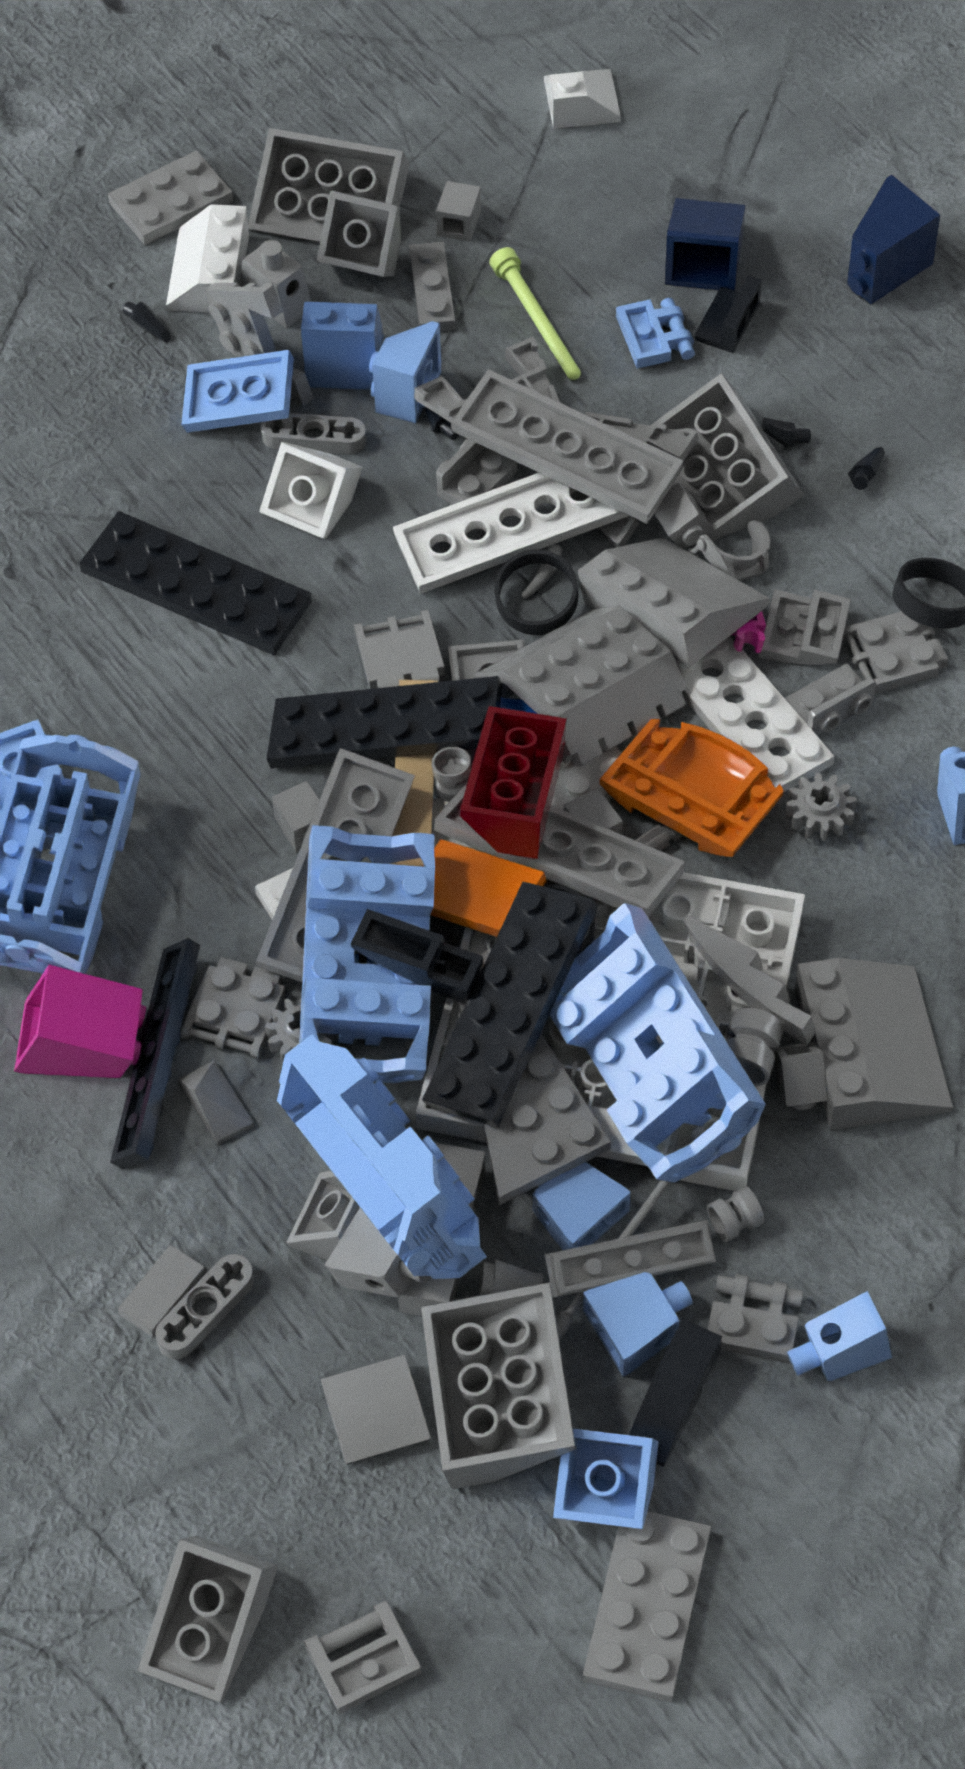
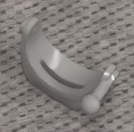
M753 520L748 523V531L752 539V554L750 556L737 557L723 552L715 546L707 535L700 536L697 540V545L694 548H689L687 551L697 557L698 553L702 551L712 566L739 581L762 575L767 571L769 566L768 551L770 549V537L764 525Z

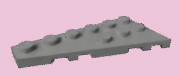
M488 950L479 954L483 956L484 964L489 955ZM458 1001L461 1016L466 1004ZM540 1034L499 1127L483 1123L499 1205L611 1149L610 1139L543 1035Z

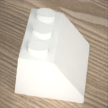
M211 204L179 228L166 302L167 311L210 313L208 309L210 304L204 290L214 283H239L241 287L242 261L246 257L249 240L246 206Z

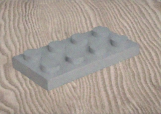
M647 1511L643 1529L618 1526L582 1681L672 1703L711 1526Z

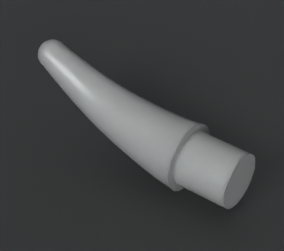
M553 544L548 546L547 551L561 556L563 549ZM540 564L535 577L522 592V598L527 599L548 582L558 568L548 564Z

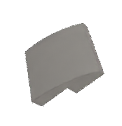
M774 589L764 631L765 641L758 658L804 665L837 663L851 599L814 590L812 597L808 598Z
M405 1355L320 1379L345 1464L431 1439Z

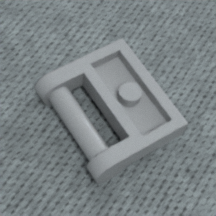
M386 1600L373 1606V1612L320 1638L314 1635L303 1641L309 1657L315 1665L339 1714L422 1673L421 1666ZM380 1628L385 1631V1636L333 1662H330L327 1656Z

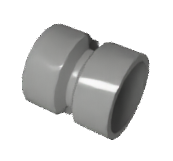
M740 1008L732 1013L727 1028L726 1042L753 1085L761 1086L769 1081L775 1061L774 1052L779 1048L784 1026L777 1017L764 1010Z

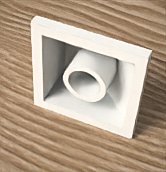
M611 69L544 76L553 129L621 122Z
M281 442L259 512L325 539L352 502L363 467L330 453Z

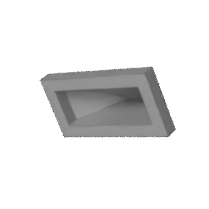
M215 1061L178 1079L180 1086L217 1145L254 1127L253 1120Z

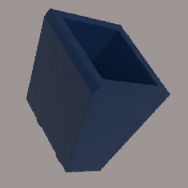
M893 175L885 179L852 236L847 285L856 295H860L869 304H873L934 263L940 214Z
M676 198L667 231L665 285L719 290L721 287H725L735 291L746 205Z

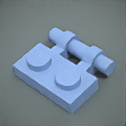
M672 298L662 300L660 303L661 308L655 310L650 299L616 307V318L636 369L671 361V349L680 352L684 360L691 359L695 355L692 334L689 330L685 329L683 312L679 306L675 305ZM665 325L667 328H670L671 332L664 333L661 326Z

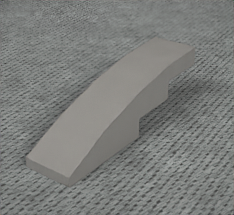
M688 916L684 924L689 938L712 970L750 1007L773 1014L782 1022L786 1033L808 1046L816 1033L812 1016L788 1004L789 997L784 983L761 972L763 966L759 953Z

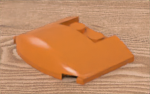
M651 719L599 779V784L630 813L637 809L697 842L698 850L719 856L733 857L783 796L784 790L779 783L775 788L767 776L768 768L752 753L732 740L708 729L681 722L680 729L659 727L660 719Z

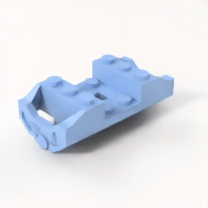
M43 734L22 739L0 813V965L42 974L48 965L84 974L87 973L103 924L100 908L116 851H123L132 819L140 778L139 763L134 758L113 747L89 741L80 735H68L66 737ZM62 764L98 771L118 782L120 794L91 789L87 773L73 771L72 779L63 778L61 768L51 766ZM47 767L45 778H36L40 769ZM43 848L49 849L50 854H55L54 862L40 859ZM61 952L79 955L78 961Z
M312 825L309 835L299 1044L311 1034L319 1041L317 1033L339 1034L338 1043L353 1044L355 1038L365 1039V1045L379 1046L382 1037L414 1039L404 1058L390 1060L366 1059L379 1076L375 1080L376 1082L379 1079L383 1083L422 1080L426 1072L431 986L418 985L368 957L367 964H360L359 954L354 953L355 949L351 947V941L367 909L429 930L430 915L434 907V834L365 835L352 834L332 826ZM326 853L345 861L321 859V857ZM367 857L372 863L361 861ZM421 858L424 863L423 867L388 864Z
M627 903L622 904L610 915L605 931L574 959L550 1012V1017L567 1044L583 1047L587 1050L617 1100L607 1109V1112L628 1146L650 1168L657 1180L675 1183L704 1169L721 1155L736 1149L742 1142L741 1138L758 1123L766 1104L644 910ZM658 1035L663 1041L661 1044L656 1039ZM709 1108L719 1110L724 1108L720 1119L690 1145L667 1156L659 1151L657 1146L683 1123L703 1126L712 1118L707 1111Z
M311 1034L285 1054L279 1078L281 1085L277 1101L413 1276H431L432 1279L461 1278L487 1257L480 1248L479 1219L469 1206L475 1200L474 1197L459 1180V1176L444 1158L443 1153L429 1136L421 1140L411 1127L405 1128V1125L410 1122L409 1118L400 1106L393 1102L395 1098L380 1079L373 1083L379 1076L364 1057L357 1062L346 1048L319 1042Z

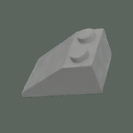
M199 1536L180 1539L138 1671L212 1700L223 1702L265 1609L278 1565Z

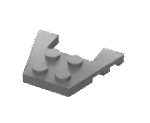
M214 283L204 290L210 304L208 306L209 312L217 323L220 331L219 339L226 350L237 357L277 351L264 317L266 316L273 320L283 312L274 284L265 283L258 287L257 283H249L245 287H240L239 283ZM293 368L291 399L304 407L314 398L305 373Z
M531 337L507 347L505 350V360L520 375L511 380L559 402L554 386L550 385L547 378V368L544 360L540 359L537 352L538 345L536 340ZM443 376L415 387L414 399L449 422H452L467 400H463Z
M586 412L585 414L681 460H685L699 440L698 431L694 429L684 428V431L668 429L667 425L653 423L652 426L633 423L632 419L591 412ZM579 491L573 492L570 496L576 501H584L589 498L588 495ZM629 515L597 529L616 548L626 544L639 524L636 518Z

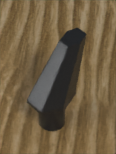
M130 301L125 303L123 313L131 317L139 327L165 343L171 340L169 331L149 306L141 301L138 304Z
M424 406L433 432L438 434L442 432L451 440H455L459 436V434L451 431V422Z
M763 418L762 420L763 432L786 448L792 447L794 443H809L811 440L810 429L796 428L792 422Z
M882 447L875 448L858 461L849 471L848 475L856 489H865L868 486V482L876 475L885 454Z

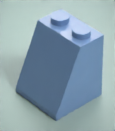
M304 302L301 336L305 375L309 386L313 388L371 390L373 373L369 372V363L373 352H379L384 336L377 304Z

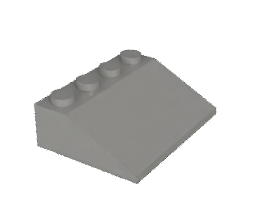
M269 128L249 217L248 230L320 243L330 190L400 206L410 163L405 153L400 150Z
M722 373L654 422L667 425L668 429L684 431V428L698 431L699 440L685 458L683 470L671 488L680 483L694 497L713 530L706 534L712 541L747 528L750 521L762 522L773 518L804 496L803 491L765 432H763V429L742 396Z
M663 537L604 550L578 570L585 605L593 610L621 606L670 649L676 660L688 667L694 665L770 605V598Z
M833 958L798 964L795 992L800 1010L811 1015L816 1033L810 1042H815L823 1052L828 1101H823L830 1131L952 1112V1102L914 966L846 958Z
M550 1283L421 1307L442 1471L451 1489L495 1482L576 1449Z

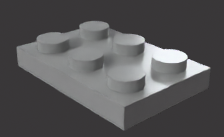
M196 150L108 193L110 205L140 241L147 245L179 229L211 204L227 205L233 202V192Z

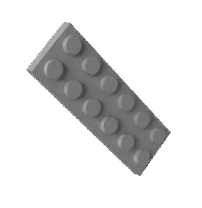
M489 369L451 422V431L645 523L649 522L683 470L684 460Z
M340 748L256 960V966L302 982L309 835L312 825L332 826L352 834L393 836L415 775ZM326 853L321 857V859L345 861ZM367 857L361 861L372 863Z
M467 783L435 818L434 831L490 855L543 871L547 879L572 888L577 892L617 909L624 903L640 907L644 910L647 917L652 914L684 874L685 861L554 806L550 807L538 859L497 853L459 816Z

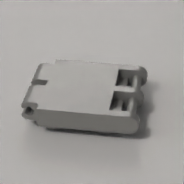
M428 610L420 611V615L397 620L395 616L388 617L387 622L362 626V623L354 624L355 636L369 689L399 686V680H435L439 682V676L445 675L443 660ZM421 622H422V624H423V625H418V626H413V627L398 629V627H401V626H406V625H411V624H416V623H421ZM389 629L388 632L365 636L366 633Z
M902 611L846 626L844 629L842 641L848 643L853 653L851 660L854 667L860 668L864 679L872 677L867 666L871 665L876 676L873 679L876 682L875 694L937 677L939 669L948 665L947 661L949 659L939 639H935L934 635L936 633L933 627L912 620ZM855 639L859 640L864 652H860Z
M221 957L217 967L209 965L182 1026L181 1038L190 1040L193 1036L214 1042L215 1047L225 1049L228 1046L250 1052V1057L259 1059L268 1039L265 1024L273 1022L271 1010H280L286 995L285 986L281 985L283 981L282 975L255 966L250 977L247 976L249 971L248 964ZM199 1026L217 1031L218 1035L195 1029V1027ZM230 1036L253 1041V1044L230 1039Z

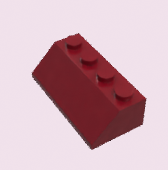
M492 706L488 707L459 816L497 853L538 859L564 755L567 718Z

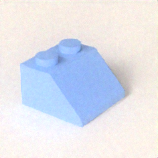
M432 321L387 337L379 352H373L369 363V372L373 373L371 396L375 397L376 413L417 423L424 406L414 399L415 387L438 378L441 373L440 323Z
M573 1429L576 1449L560 1457L553 1518L643 1529L654 1486L659 1441L647 1437Z

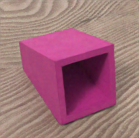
M48 965L25 1000L14 1072L121 1078L130 1065L137 1063L140 1055L141 1042L136 1041L137 1029L139 1030L142 1027L146 1014V1006L141 1005L143 989Z

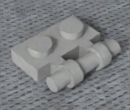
M736 1274L735 1278L718 1275L715 1292L732 1295L730 1304L713 1301L708 1330L722 1336L721 1350L791 1363L787 1351L793 1349L799 1317L782 1314L783 1305L800 1308L803 1291L786 1288L787 1283L774 1281V1284L770 1285L749 1281V1276ZM745 1297L770 1302L769 1311L744 1307Z

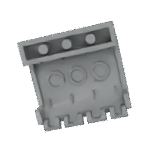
M621 606L589 610L475 674V678L499 676L502 683L501 698H508L516 694L537 714L567 718L562 761L566 764L572 758L579 767L602 755V749L609 751L631 738V733H639L651 719H661L660 716L665 718L686 705L682 691L687 688L671 650Z

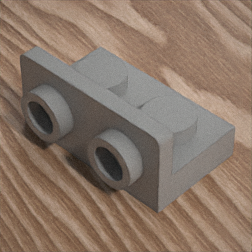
M466 439L461 445L460 450L450 460L443 461L437 469V496L453 505L504 486L518 472L517 462L470 439Z
M846 663L787 696L785 699L812 731L818 735L823 731H832L841 721L853 714L859 715L869 709L874 701L876 682L872 677L862 681Z

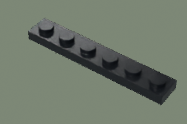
M189 938L164 948L140 1040V1055L133 1068L110 1163L121 1169L147 1161L154 1149V1134L158 1119L163 1112L162 1102L166 1085L172 1075L171 1064L175 1048L181 1038L180 1027L183 1015L189 1005L188 994L192 978L198 968L197 957L200 945Z

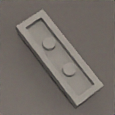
M444 242L409 245L419 326L434 321L440 323V332L455 330V317Z

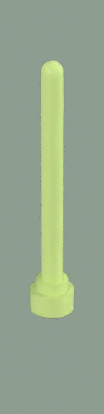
M510 247L499 249L490 258L489 264L497 277L508 280L566 376L570 380H577L581 375V371L521 276V261L514 249Z

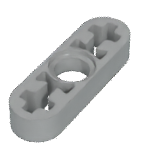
M289 413V418L261 422L262 441L267 447L272 449H279L281 442H286L326 453L356 454L366 446L365 425L361 420L353 417ZM276 428H281L279 433H274ZM312 428L323 431V434L317 438H308L304 435L307 430ZM294 429H297V435H294ZM330 431H334V438H330ZM349 433H352V434H353V435H352V438H346V437L348 436Z
M229 1254L222 1257L159 1322L155 1335L158 1348L164 1356L170 1359H182L188 1356L248 1294L254 1284L252 1265L247 1258L239 1254ZM241 1270V1281L233 1278L227 1283L226 1272L230 1271L235 1274ZM223 1287L225 1290V1295L227 1296L226 1298L223 1297L220 1291ZM204 1297L212 1298L217 1302V1308L209 1315H199L193 1310L197 1300ZM184 1315H187L190 1323L187 1326ZM183 1330V1342L173 1340L169 1343V1332L178 1334Z

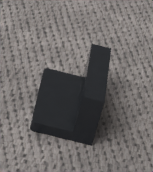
M748 275L740 292L721 287L695 333V341L734 353L760 304L762 279Z

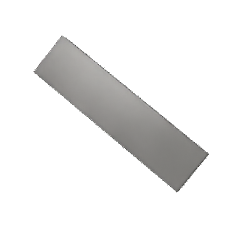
M708 1220L544 1254L553 1297L586 1291L643 1272H649L652 1276L716 1262Z

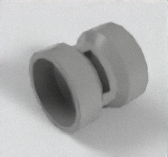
M458 747L441 749L432 758L431 765L435 777V791L437 796L448 802L466 785L472 768L469 754L464 749Z
M747 1186L734 1191L731 1198L727 1200L718 1199L707 1204L710 1222L724 1242L738 1237L740 1231L745 1228L752 1230L765 1222L758 1199Z

